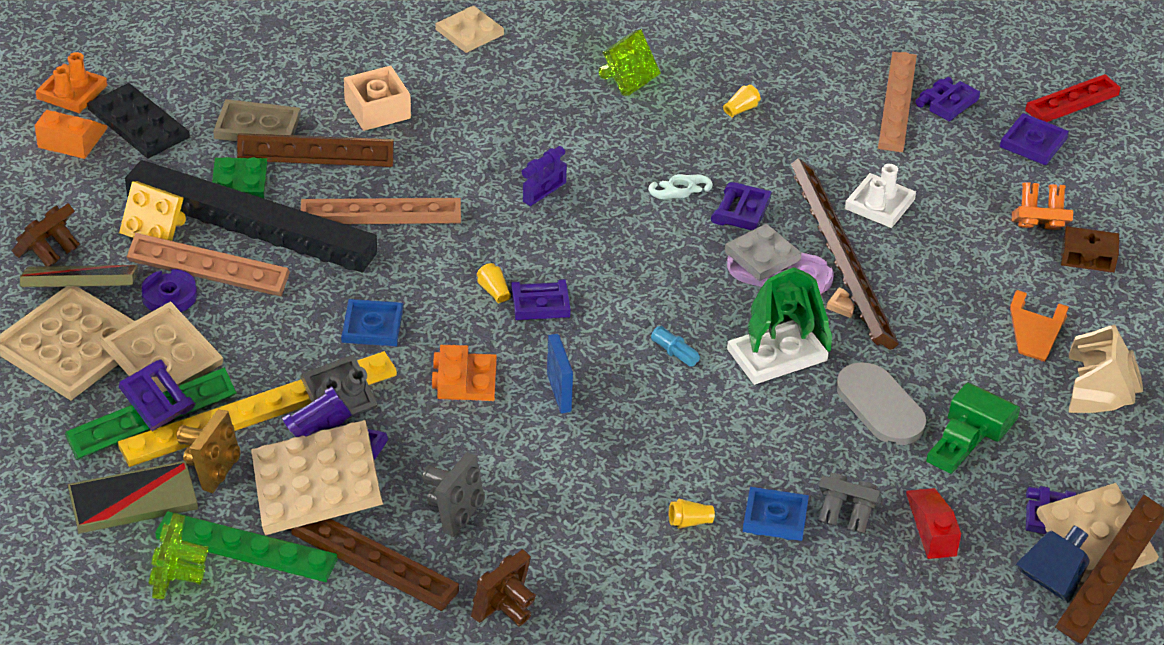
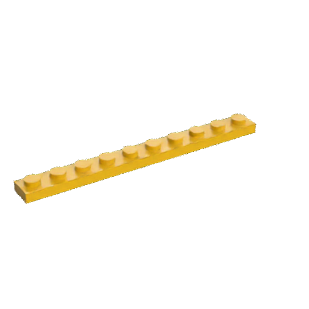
M385 351L357 360L360 367L364 368L367 372L366 380L368 385L397 375L396 367ZM298 380L159 427L154 431L150 430L118 441V447L128 466L131 467L190 447L191 445L178 443L177 431L179 427L186 425L188 427L204 429L218 409L229 411L234 431L303 408L312 403L302 380Z

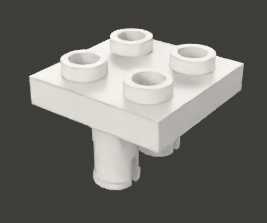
M885 164L882 167L881 177L871 173L867 175L846 200L845 209L892 228L915 200L916 191L896 184L898 167L893 164Z

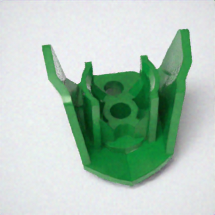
M793 267L767 279L751 306V319L748 324V331L753 353H758L762 336L768 329L771 339H775V327L779 323H786L792 320L798 324L801 339H806V336L812 332L827 352L831 351L832 333L829 328V321L818 283L814 277Z

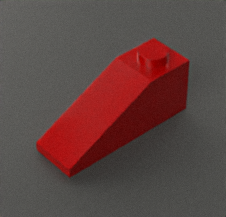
M935 488L906 491L927 559L956 557L961 531L951 507Z

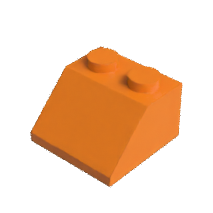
M46 110L35 124L38 148L83 159L88 156L108 128L107 125L96 121Z

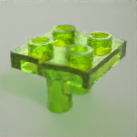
M641 29L634 30L603 51L608 64H603V66L599 67V75L602 79L614 78L623 96L631 95L661 74Z
M173 513L170 524L163 525L159 540L163 544L160 545V548H155L151 561L153 568L148 584L153 585L152 598L164 600L170 581L174 579L198 585L202 583L209 546H201L182 540L185 516Z

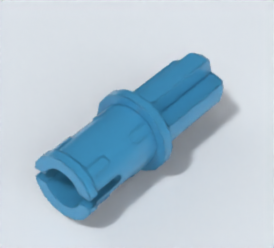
M663 326L656 327L652 332L651 340L667 350L669 356L674 355L692 367L700 360L698 352L687 345L681 336L676 337Z

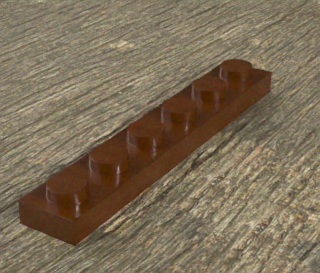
M238 133L237 158H267V162L393 167L394 139Z
M1146 495L1141 497L1056 624V629L1080 644L1083 643L1163 522L1164 507Z
M330 518L291 528L293 536L323 551L337 554L338 559L440 611H443L459 593V583Z

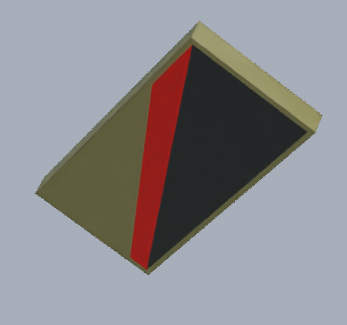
M138 265L30 266L20 275V286L132 285L138 276Z
M186 461L68 484L78 534L163 517L167 511L182 513L198 509Z

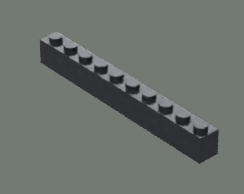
M140 160L125 177L127 197L129 196L132 182L138 181L183 197L180 211L185 216L198 219L205 224L210 223L222 227L227 231H235L247 235L252 239L269 242L276 247L281 246L293 250L301 255L306 254L323 262L334 263L343 266L347 270L363 273L377 255L376 234L154 163Z

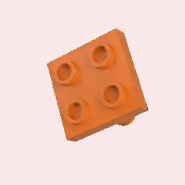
M74 52L67 58L69 65L63 64L57 67L53 74L36 90V98L80 114L87 107V103L94 100L108 85L106 77L85 71L84 55Z
M1022 183V204L1012 211V222H1018V227L1034 228V225L1045 224V229L1060 230L1061 227H1065L1066 224L1073 221V210L1064 209L1065 185H1059L1058 187L1054 184L1049 185L1048 208L1037 207L1039 184Z

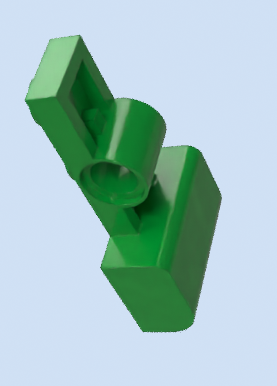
M967 382L953 397L948 413L950 421L944 430L942 438L928 452L926 462L952 474L984 437L999 442L1018 419L1020 406Z

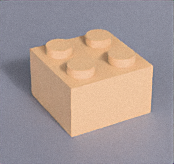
M392 66L344 77L345 103L363 131L411 118L410 93Z

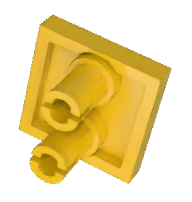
M138 181L132 182L119 233L134 238L135 233L172 241L176 226H182L186 221L185 214L180 211L183 197Z

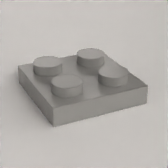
M767 223L725 244V252L758 281L801 260V252Z

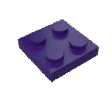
M1022 113L1002 137L1000 147L1047 165L1067 140L1069 131Z

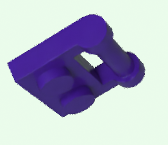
M729 182L724 189L725 195L719 208L711 216L712 223L722 226L728 224L748 230L758 228L771 200L772 191ZM741 197L735 211L730 212L729 209L734 198Z
M559 279L554 283L520 284V282H511L515 320L570 317L571 309L566 279Z
M162 359L151 363L119 382L120 390L151 431L181 414L188 413L196 405L191 397H186L167 372V366ZM151 377L159 379L176 404L171 405Z
M332 386L325 390L326 394L295 414L291 415L289 413L282 418L289 431L295 437H307L321 430L332 429L341 425L347 418L352 416L350 410Z

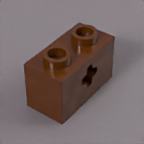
M1066 226L1062 242L1061 266L1115 273L1119 256V233Z

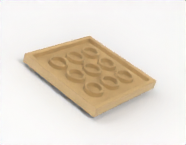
M66 286L0 334V356L67 399L73 400L119 365L102 347V339L131 324L134 320L81 288Z
M365 420L328 430H321L307 437H294L282 442L251 449L261 522L265 535L383 505Z

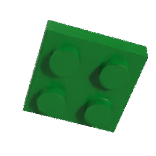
M215 158L212 182L264 199L268 167L267 158Z

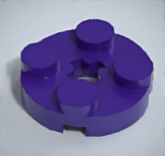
M171 269V273L162 274V270L154 272L142 283V302L151 311L171 301L180 312H183L195 303L198 296L193 276L178 269Z

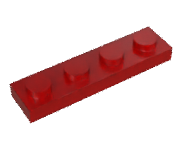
M1104 74L1030 101L1026 104L1025 111L1032 117L1049 122L1119 96L1121 87Z

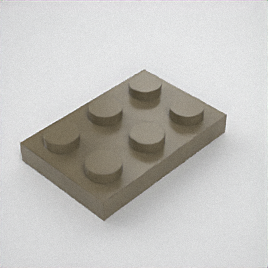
M225 99L213 130L214 139L237 141L238 133L294 135L301 116V110L299 107Z

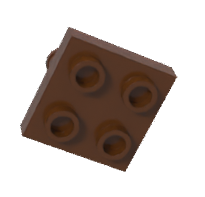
M69 203L60 209L58 206L53 207L44 215L45 218L40 222L36 219L24 228L25 231L16 238L18 243L11 251L16 257L20 258L28 251L33 250L45 266H52L61 257L57 255L46 241L47 238L53 237L67 255L81 245L66 227L67 220L73 215L75 210Z
M521 549L514 556H506L498 568L492 572H485L478 579L471 617L478 623H481L496 610H501L518 627L529 620L531 611L527 608L534 602L536 595L524 585L531 556L524 549Z

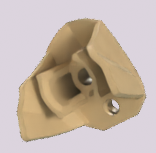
M1110 325L1074 338L1069 352V359L1083 362L1084 367L1078 368L1080 377L1076 378L1074 382L1069 412L1096 413L1112 411L1124 405L1134 404L1135 393L1143 392L1142 378L1133 350H1128L1116 325Z

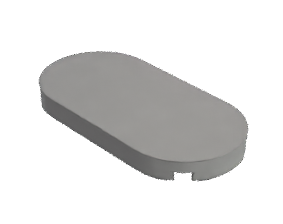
M862 362L850 364L839 372L837 377L838 395L875 437L887 443L888 440L896 442V445L911 444L921 438L926 426L925 413L885 369L875 364Z

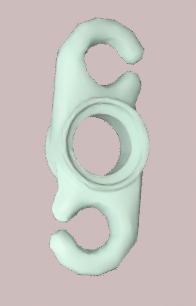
M677 174L672 176L669 181H661L659 183L661 187L665 188L664 190H656L655 188L658 186L656 182H652L648 190L653 197L658 199L685 198L693 192L700 193L702 191V188L696 184H706L704 191L708 192L712 189L713 183L710 178L701 174ZM684 185L687 188L680 189L676 188L675 186Z

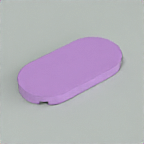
M801 253V260L761 281H758L729 255L727 259V268L730 274L737 280L747 284L762 287L767 279L793 267L814 277L817 280L820 294L827 291L833 283V269L827 266L825 260L815 255Z

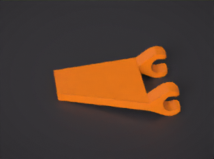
M1016 290L1010 306L1018 352L1045 362L1067 318L1069 306L1058 304L1052 319L1024 310L1023 307L1027 293Z

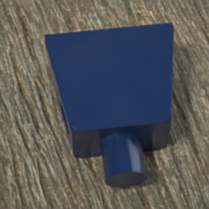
M1073 525L1065 538L1052 530L1048 531L1016 565L1021 573L1066 603H1069L1090 562L1087 554L1080 549L1089 535Z

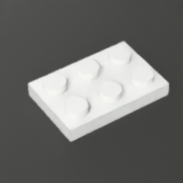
M794 320L777 325L775 327V339H771L768 329L762 336L758 353L752 352L749 334L730 340L727 345V350L754 385L825 362L828 359L827 350L812 332L806 336V339H801L798 324Z

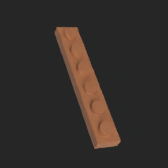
M892 51L878 149L903 152L917 57L915 54Z
M460 198L301 199V211L342 224L461 223Z
M135 233L126 256L130 262L169 271L171 269H178L195 277L280 297L290 274L289 269L286 267Z

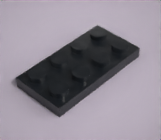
M130 83L87 103L90 112L147 159L190 138L189 130Z

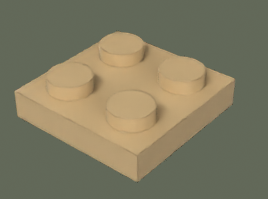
M474 5L436 23V30L465 53L504 35V28Z

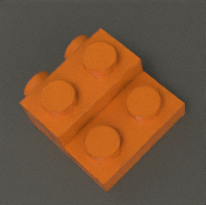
M440 345V352H434L433 368L438 369V372H432V389H437V399L495 401L497 355L468 354V346Z

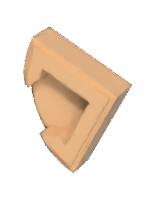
M839 287L828 301L826 309L852 318L854 304L849 297V293Z

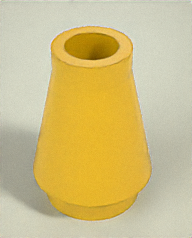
M752 85L742 86L723 105V110L730 117H734L737 114L757 107L758 102L761 100L760 94Z
M489 263L478 270V284L498 304L511 298V293L508 290L500 267Z
M683 499L670 503L669 522L670 525L678 526V529L713 523L715 511L713 505H703Z

